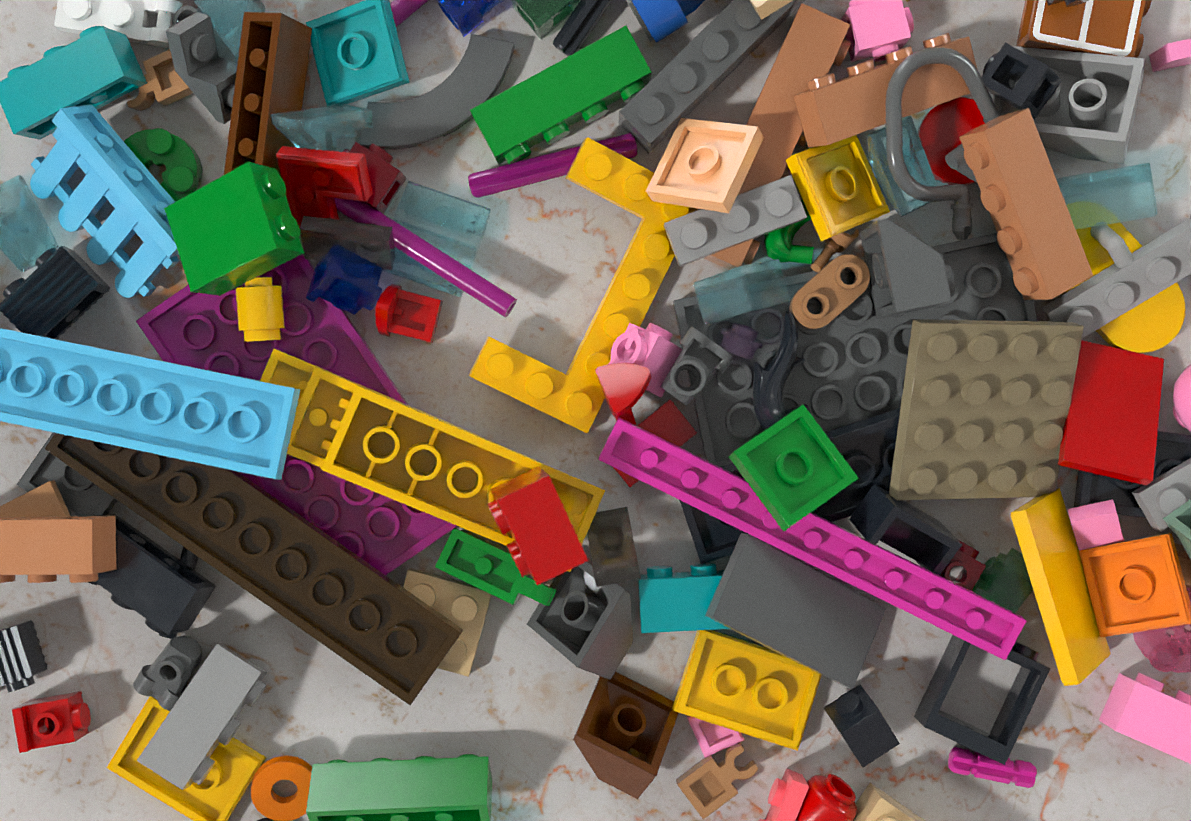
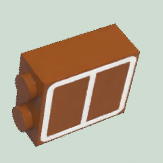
M1025 0L1016 46L1138 58L1144 42V35L1139 33L1142 17L1147 14L1152 0H1089L1072 7H1066L1065 1L1048 6L1047 0Z

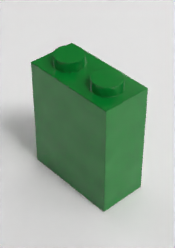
M247 162L164 208L191 292L221 296L304 253L299 238L300 228L296 219L291 214L285 196L286 185L278 174L277 169Z

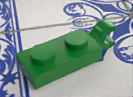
M457 528L452 530L435 565V568L512 605H516L520 595L523 594L545 606H550L557 592L556 589L543 583L537 585L534 579L529 577L530 574L522 577L510 553Z

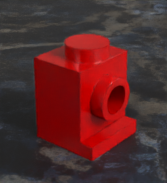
M81 691L32 699L12 709L19 753L28 752L31 749L76 742L89 733L88 727L90 726L91 715L88 705L83 702ZM52 720L54 721V724H55L54 731H53Z

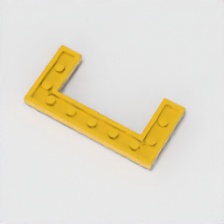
M588 137L585 138L565 179L641 218L638 228L566 374L488 336L468 376L588 434L605 399L595 369L609 364L613 343L626 331L629 323L641 326L675 256L663 225L665 222L697 211L698 208L652 201L646 193V189L654 172Z

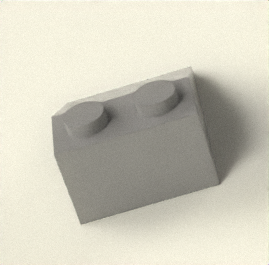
M1013 46L1048 65L1062 80L1034 120L1044 148L1078 159L1124 164L1143 85L1145 58ZM995 95L993 96V102L1001 115L1019 111V109Z

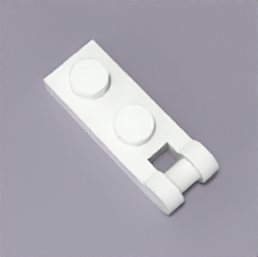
M58 0L54 27L60 31L80 34L90 27L104 26L127 35L129 42L170 48L166 30L173 26L174 16L183 7V4L177 0ZM150 15L158 16L156 27L148 28Z

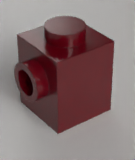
M355 142L350 150L346 148L342 152L365 154L373 194L366 203L384 214L407 178L400 170L390 164L394 158L389 153L373 143L366 149Z

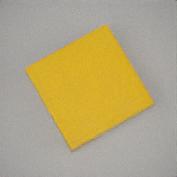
M857 135L829 145L807 149L786 159V163L821 241L890 212Z

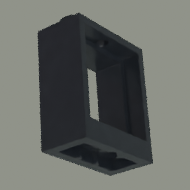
M952 635L914 717L925 728L1005 765L1051 668L1037 661L1039 652L1019 642H1015L1006 659L1020 665L1021 668L990 733H987L940 710L971 643Z

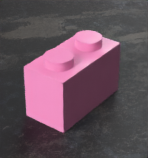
M1138 672L1134 680L1119 673L1099 721L1121 734L1191 764V695L1178 690L1176 696L1173 697L1161 692L1165 684Z

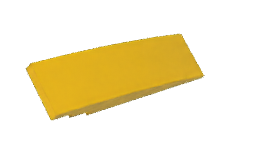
M273 349L260 379L261 382L300 389L287 454L321 467L320 470L505 546L513 542L514 539L510 532L502 535L487 504L495 499L490 489L539 466L550 476L581 545L605 493L604 489L278 349Z

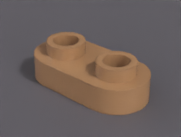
M850 254L838 256L830 261L793 295L790 302V313L794 316L796 323L800 327L810 330L819 329L829 324L867 289L870 281L868 266L861 258ZM843 269L853 271L855 275L853 284L848 285L841 280L840 275ZM811 298L818 299L822 304V310L817 315L810 313L807 309V303Z

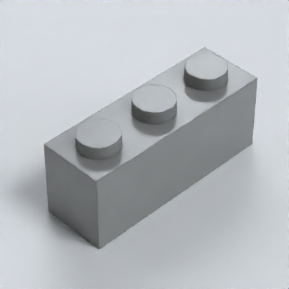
M216 644L137 761L181 790L190 787L193 782L200 785L215 764V761L210 757L219 743L226 746L239 729L241 722L236 720L245 704L253 707L265 690L267 684L263 683L262 679L267 672L226 645Z

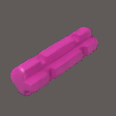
M958 747L952 748L949 754L948 768L953 773L968 776L971 772L976 778L1006 784L1013 782L1015 786L1031 788L1035 784L1037 769L1030 762L1015 760L1013 763L1008 758L1006 764L1003 765L978 752L973 754L968 749Z

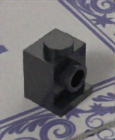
M1006 42L998 53L989 58L984 66L981 77L991 94L1019 110L1029 108L1034 120L1062 82L1048 65Z

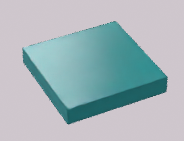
M364 0L306 22V26L312 28L311 46L327 107L336 109L410 83L389 0Z

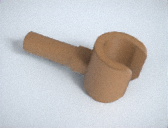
M856 229L851 235L843 232L824 240L826 245L812 263V270L815 272L821 271L832 255L836 252L841 253L845 251L858 237L859 230Z

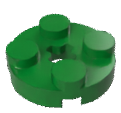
M162 128L142 130L124 140V143L148 171L153 164L157 166L165 165L166 171L161 174L164 181L160 185L175 202L196 191L199 185V178L202 179V166L197 153L185 140Z

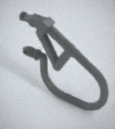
M925 48L905 58L894 71L888 84L885 99L888 166L897 185L909 196L924 202L954 200V204H951V209H953L952 232L957 240H967L972 232L971 208H973V203H970V191L967 185L926 186L916 181L906 168L902 142L903 90L910 76L920 67L929 64H945L954 68L964 79L984 118V123L1001 116V113L997 110L978 70L966 56L949 48ZM961 143L945 156V160L952 169L977 183L972 169L964 159V148Z

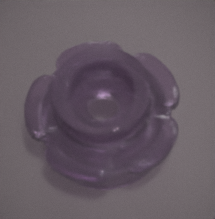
M734 322L731 329L723 328L721 330L724 336L720 347L730 353L743 358L753 359L757 348L762 349L763 344L756 339L759 332L749 326Z

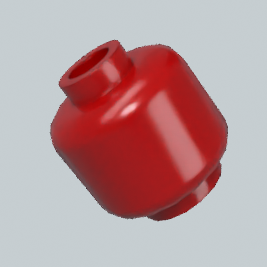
M828 774L827 776L815 775L807 781L809 789L795 821L854 820L857 813L856 795L843 779L836 775Z

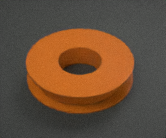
M288 755L277 756L263 763L256 771L251 786V798L255 808L265 817L275 821H291L305 815L312 766L301 758ZM280 780H289L297 786L298 790L292 796L281 797L273 791L272 786Z

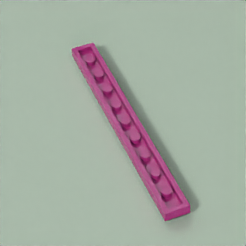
M619 417L598 457V460L1003 660H1006L1027 621L1022 616L885 548L873 545L864 538L812 512L783 532L745 479Z

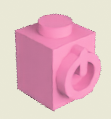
M851 0L848 9L841 21L850 24L845 40L851 42L848 49L851 62L873 57L874 62L885 61V54L902 49L911 38L910 33H913L914 30L912 13L909 7H903L902 0Z
M629 323L626 331L613 343L609 364L630 363L649 368L652 378L645 391L662 398L665 390L660 386L682 349L670 342L673 336L672 333L655 324L649 323L647 329Z

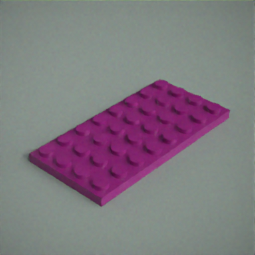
M305 253L256 277H272V286L282 287L285 328H280L281 340L244 342V330L239 331L236 288L245 287V283L221 296L191 292L188 284L136 320V323L163 362L260 381L273 349H278L409 405ZM289 454L286 455L282 479H272L240 472L385 575L457 527V525L320 470L321 467Z

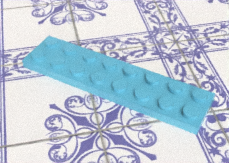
M0 328V421L257 476L282 479L300 389Z

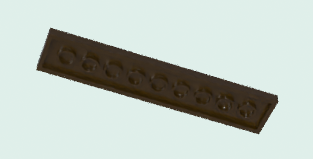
M55 433L45 447V450L408 705L413 703L463 631L459 626L238 471Z

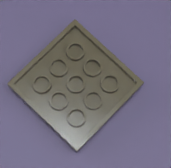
M913 319L889 495L896 500L1039 497L1056 491L1060 468L1058 465L1060 443L1063 438V428L1071 404L1084 326L1075 322Z

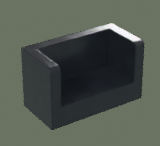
M876 484L871 487L849 518L851 523L869 543L876 545L881 541L914 559L921 567L939 576L962 546L957 538L940 521L904 500H896L889 495L888 491Z

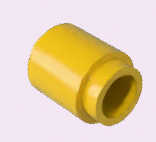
M260 277L246 282L245 287L236 288L239 331L244 330V342L281 340L280 328H285L282 287L272 286V277Z

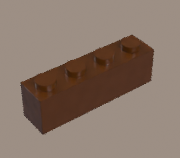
M244 12L224 175L247 162H252L277 169L278 174L281 176L276 153L282 146L297 147L312 28L283 13Z

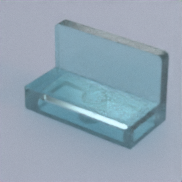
M1150 163L1057 179L1076 230L1150 218L1158 213Z

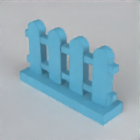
M92 104L60 108L52 119V122L57 126V129L52 134L57 143L46 158L44 156L36 157L31 163V166L35 169V173L30 180L32 192L41 199L58 196L64 203L58 214L61 226L69 232L84 228L92 236L87 244L89 259L97 265L113 261L121 270L115 278V287L121 296L125 298L139 294L143 297L149 296L156 289L151 281L164 266L166 269L173 268L180 261L177 257L179 253L164 209L175 201ZM80 167L86 176L73 191L67 182L77 168ZM108 200L115 209L106 221L101 224L95 215ZM136 233L144 243L130 258L123 248Z

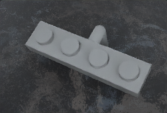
M1191 217L1133 253L1130 252L1123 238L1103 222L1094 224L1090 231L1091 236L1109 252L1114 264L1042 307L1050 322H1075L1083 325L1082 338L1190 275Z

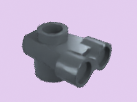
M692 326L680 341L683 349L660 386L686 406L717 371L723 374L734 359V356ZM682 370H689L694 375V382L689 387H683L678 382V374Z
M188 636L172 638L152 665L142 667L133 682L134 689L141 695L156 698L162 708L171 711L187 688L186 684L193 670L202 659L203 652L201 646L196 640Z

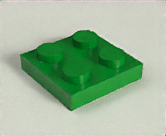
M804 404L735 450L729 456L783 532L858 479V476Z

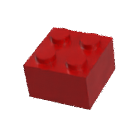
M539 466L490 489L495 500L487 505L502 535L510 532L514 539L513 542L507 544V547L522 577L531 574L535 583L539 585L589 561L550 476Z

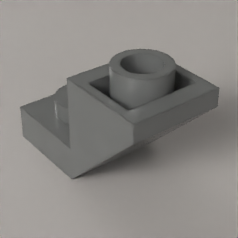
M195 12L166 30L175 72L217 122L226 124L231 120L238 63L219 57L211 17Z

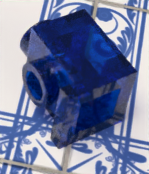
M336 243L316 264L306 299L314 302L320 297L332 303L334 307L353 315L362 308L371 311L382 294V288L378 284L383 268Z

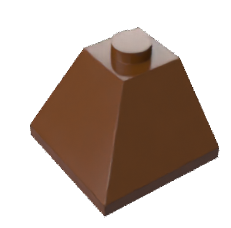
M615 671L611 680L599 676L573 740L599 780L638 799L657 776L679 713L672 709L674 701Z

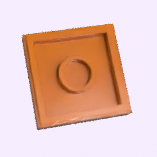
M1172 533L1079 551L1100 638L1191 624V603Z

